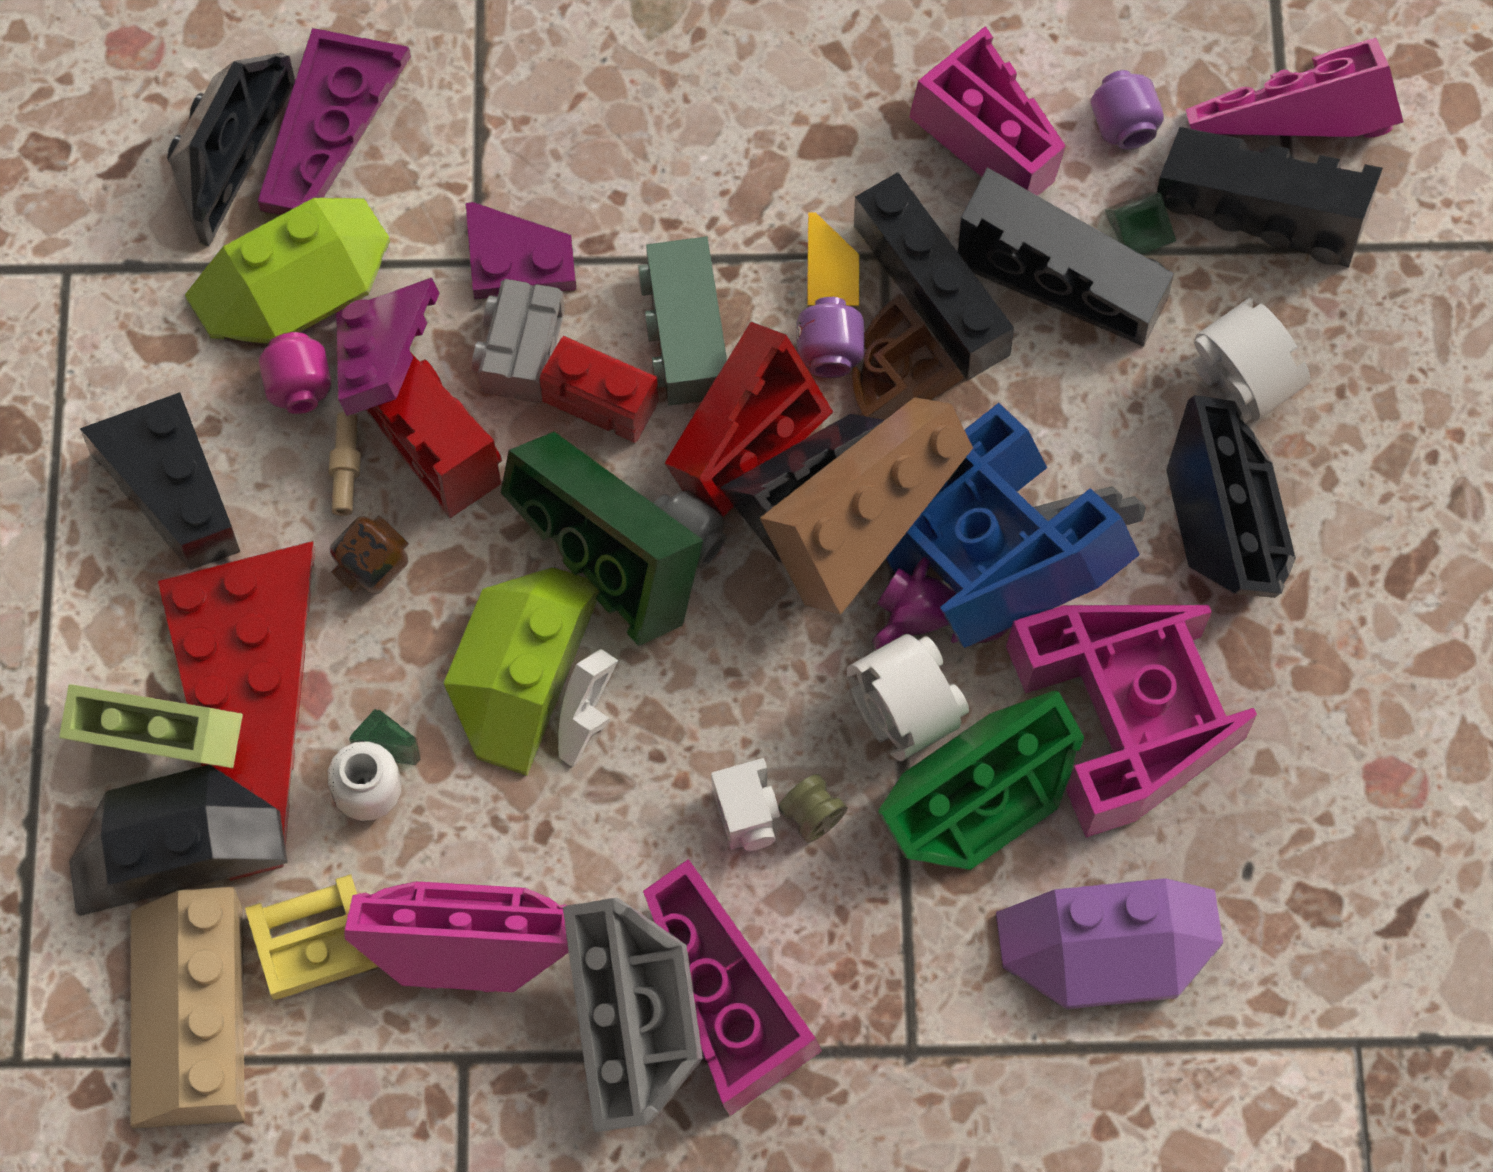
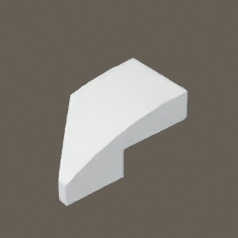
M602 649L576 664L563 699L558 732L559 758L571 767L575 766L581 759L590 737L598 731L602 732L610 721L609 717L594 707L598 703L618 660Z

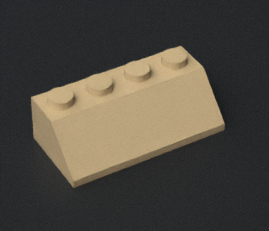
M234 887L177 890L131 910L132 1129L245 1122L243 911Z

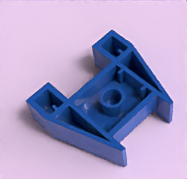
M997 403L964 429L973 449L886 557V561L894 574L900 568L912 575L914 568L921 559L926 557L930 561V567L957 593L943 604L940 609L964 648L1011 628L1015 620L1053 609L1098 589L1140 555L1123 518L1091 488L1049 521L1018 493L1021 488L1047 469V466L1029 430L1000 403Z

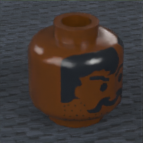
M380 515L374 520L367 516H359L330 546V555L338 564L331 573L353 594L360 587L371 594H379L407 566L409 558L404 549L409 543Z

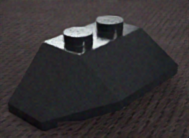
M275 53L236 60L213 76L205 93L200 92L197 94L191 105L188 125L183 134H177L170 144L167 159L199 242L203 245L210 247L294 86L295 77L289 55Z
M1194 395L1187 401L1166 469L1188 566L1234 594L1276 598L1283 592L1285 587L1283 584L1291 572L1296 556L1273 463L1255 433L1240 418L1242 412L1235 401Z
M210 764L106 791L69 861L75 911L79 916L288 863L280 811Z

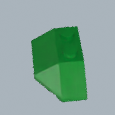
M1056 690L992 712L903 772L878 810V813L905 858L971 870L1058 810L1072 772L1076 751H1080L1084 735L1061 694Z

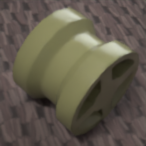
M813 774L798 783L786 794L778 806L779 811L785 818L796 821L799 825L798 833L807 843L819 839L830 831L843 818L848 809L840 798L830 796L826 791L827 783L819 774Z

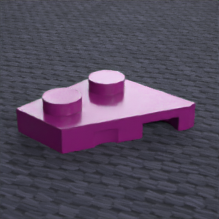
M475 202L465 203L474 300L486 299L489 296L498 297L500 285L504 279L526 282L531 286L537 284L559 288L561 291L577 290L572 237L570 234Z

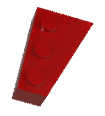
M754 322L749 323L664 463L682 491L689 490L695 493L723 517L734 505L720 489L721 486L806 439L833 413L832 408L786 334Z
M412 354V362L397 398L365 411L447 516L452 518L501 485L498 464L502 462V457L495 447L494 439L467 412L462 403L445 389L431 364L425 359L420 362Z

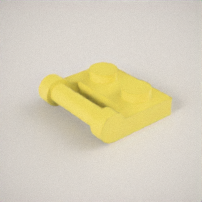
M351 874L336 878V885L264 908L261 903L245 907L273 1001L378 967L345 940L344 930L352 896L357 894ZM342 905L344 906L346 915L275 938L271 937L270 928Z

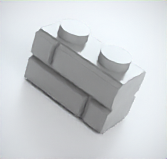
M504 279L501 282L498 297H488L484 312V326L490 327L486 342L477 341L472 358V372H476L479 375L481 391L486 394L507 398L513 396L515 399L529 402H542V389L539 377L557 344L565 312L563 291L559 288L537 284L531 286L526 282Z

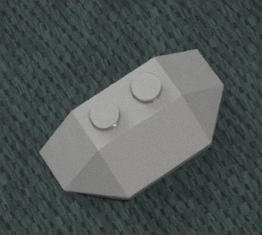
M619 898L562 906L594 1132L649 1125L703 1059L687 946Z

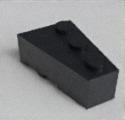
M180 392L80 428L93 459L100 466L102 465L119 485L120 490L129 500L135 503L148 518L152 527L190 570L240 552L232 525Z
M850 413L721 486L720 489L775 559L783 563L760 517L885 420Z

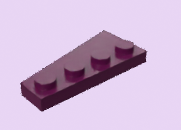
M316 28L311 29L258 198L260 211L282 215L312 198H324L410 60L409 47Z

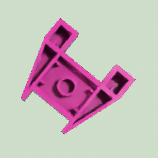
M1063 605L1013 621L1006 648L1025 694L1081 676L1113 750L1111 754L1074 765L1066 787V792L1086 838L1136 822L1246 739L1257 716L1255 709L1250 708L1226 716L1193 640L1199 639L1203 635L1212 613L1209 605Z

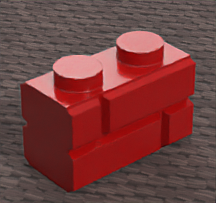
M564 335L559 340L539 377L542 389V402L607 431L613 429L616 435L634 443L640 438L659 402L656 376Z

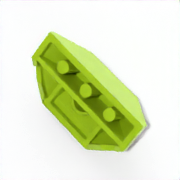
M312 198L224 245L185 293V298L210 338L224 339L227 337L247 342L269 343L273 338L281 334L302 332L344 309L350 303L368 296L390 239L364 198Z
M550 567L482 589L444 680L445 690L466 733L476 759L528 776L597 603L595 598L600 591L588 578Z

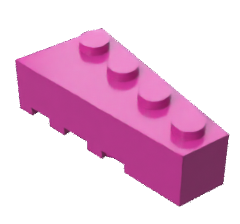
M688 859L643 890L654 923L687 946L701 1048L709 1065L722 1104L731 1116L818 1055L822 1050L813 1033Z

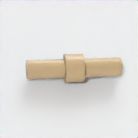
M345 412L337 414L335 449L329 453L328 473L333 477L332 513L338 516H349L353 513L354 479L360 476L361 453L356 450L357 414L346 416Z

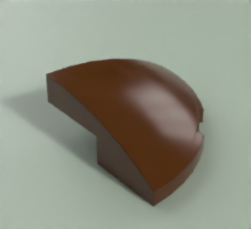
M900 293L876 315L864 333V348L866 352L864 354L862 372H860L857 366L853 368L852 372L853 391L861 412L864 416L883 420L890 417L914 397L931 400L964 379L958 367Z

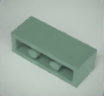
M708 236L646 244L647 264L638 265L642 296L652 295L654 310L645 311L648 341H659L661 356L652 357L653 375L657 377L658 388L666 387L668 406L702 402L727 361Z

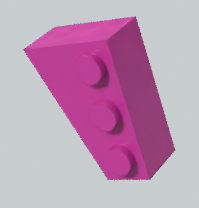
M984 26L918 80L909 117L981 177L988 167L1039 196L1055 182L1066 145L1034 97L1028 99L1016 81V70L1010 61L1004 63L992 45V34Z

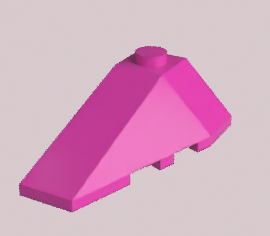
M1377 38L1331 50L1313 57L1314 68L1302 73H1290L1289 70L1284 69L1271 74V79L1260 90L1254 91L1252 87H1240L1185 109L1191 129L1214 134L1328 137H1356L1363 135L1366 138H1374L1389 133L1394 125L1404 123L1390 66Z

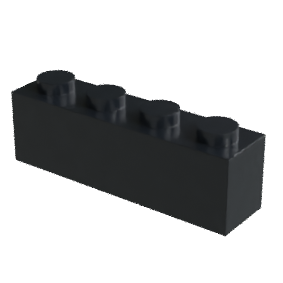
M899 172L855 196L854 227L967 381L1009 357L1013 341V325Z

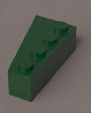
M555 431L509 449L500 493L543 541L548 538H552L563 556L562 562L574 575L583 573L600 591L595 599L609 614L618 611L630 626L626 633L640 646L683 626L703 539Z

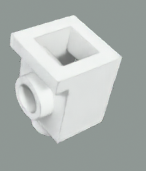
M764 758L712 772V793L730 849L734 850L744 847L746 851H754L773 844L776 838L773 832L772 819L779 818L780 813L772 787H765L767 786V766Z

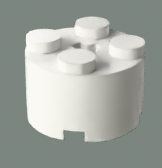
M1251 298L1246 299L1196 335V340H1194L1195 348L1200 354L1198 358L1193 360L1198 374L1209 386L1217 382L1229 396L1225 400L1236 402L1242 412L1240 418L1244 423L1251 419H1260L1310 383V373L1306 362L1297 367L1290 353L1298 347L1289 332L1262 303L1253 308V299Z
M904 634L847 667V677L857 674L859 685L852 688L851 692L861 715L880 743L888 738L894 743L898 749L889 754L899 761L907 759L959 729L961 717L969 713L968 703L960 689L954 684L949 686L939 666L943 664L942 656L935 643L928 636L917 640L909 634Z

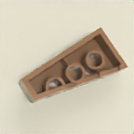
M914 397L760 517L805 606L841 615L973 449L952 404Z

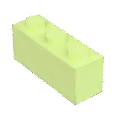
M69 684L59 738L233 768L243 714Z

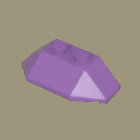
M1167 878L1055 889L996 912L1003 969L1014 976H1019L1034 989L1065 1009L1178 998L1223 944L1215 890Z

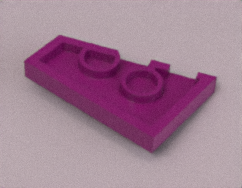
M432 277L370 300L361 299L354 301L346 306L345 309L336 313L338 401L346 416L397 398L413 359L409 350L414 337L423 335L427 325L424 317L427 306L436 304L440 294Z

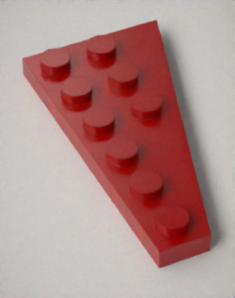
M314 541L158 581L186 703L243 714L233 768L217 765L211 766L280 811L285 849L290 810L292 770H294L296 724L299 720L306 651L307 615L310 611L311 575L316 551ZM284 864L230 877L229 879L233 881L284 867Z

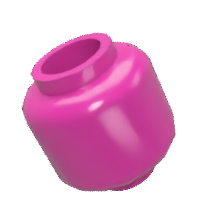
M290 332L276 336L269 342L268 347L265 348L259 357V367L267 400L276 407L287 409L289 413L303 414L314 410L318 406V402L324 399L332 388L324 347L304 333Z

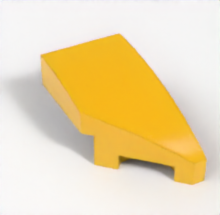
M808 212L807 307L814 306L815 301L823 297H838L845 300L847 306L859 307V254L816 212Z

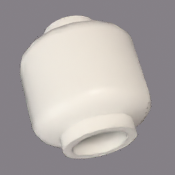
M369 741L354 742L343 747L333 757L328 769V786L337 808L346 816L360 821L376 820L387 815L397 804L401 794V777L392 754L384 747Z

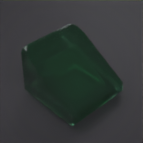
M1149 192L1105 209L1107 218L1119 242L1139 254L1176 241L1161 192Z
M374 709L349 738L350 744L369 741L381 745L392 754L396 763L416 765L421 760L416 738L380 709Z

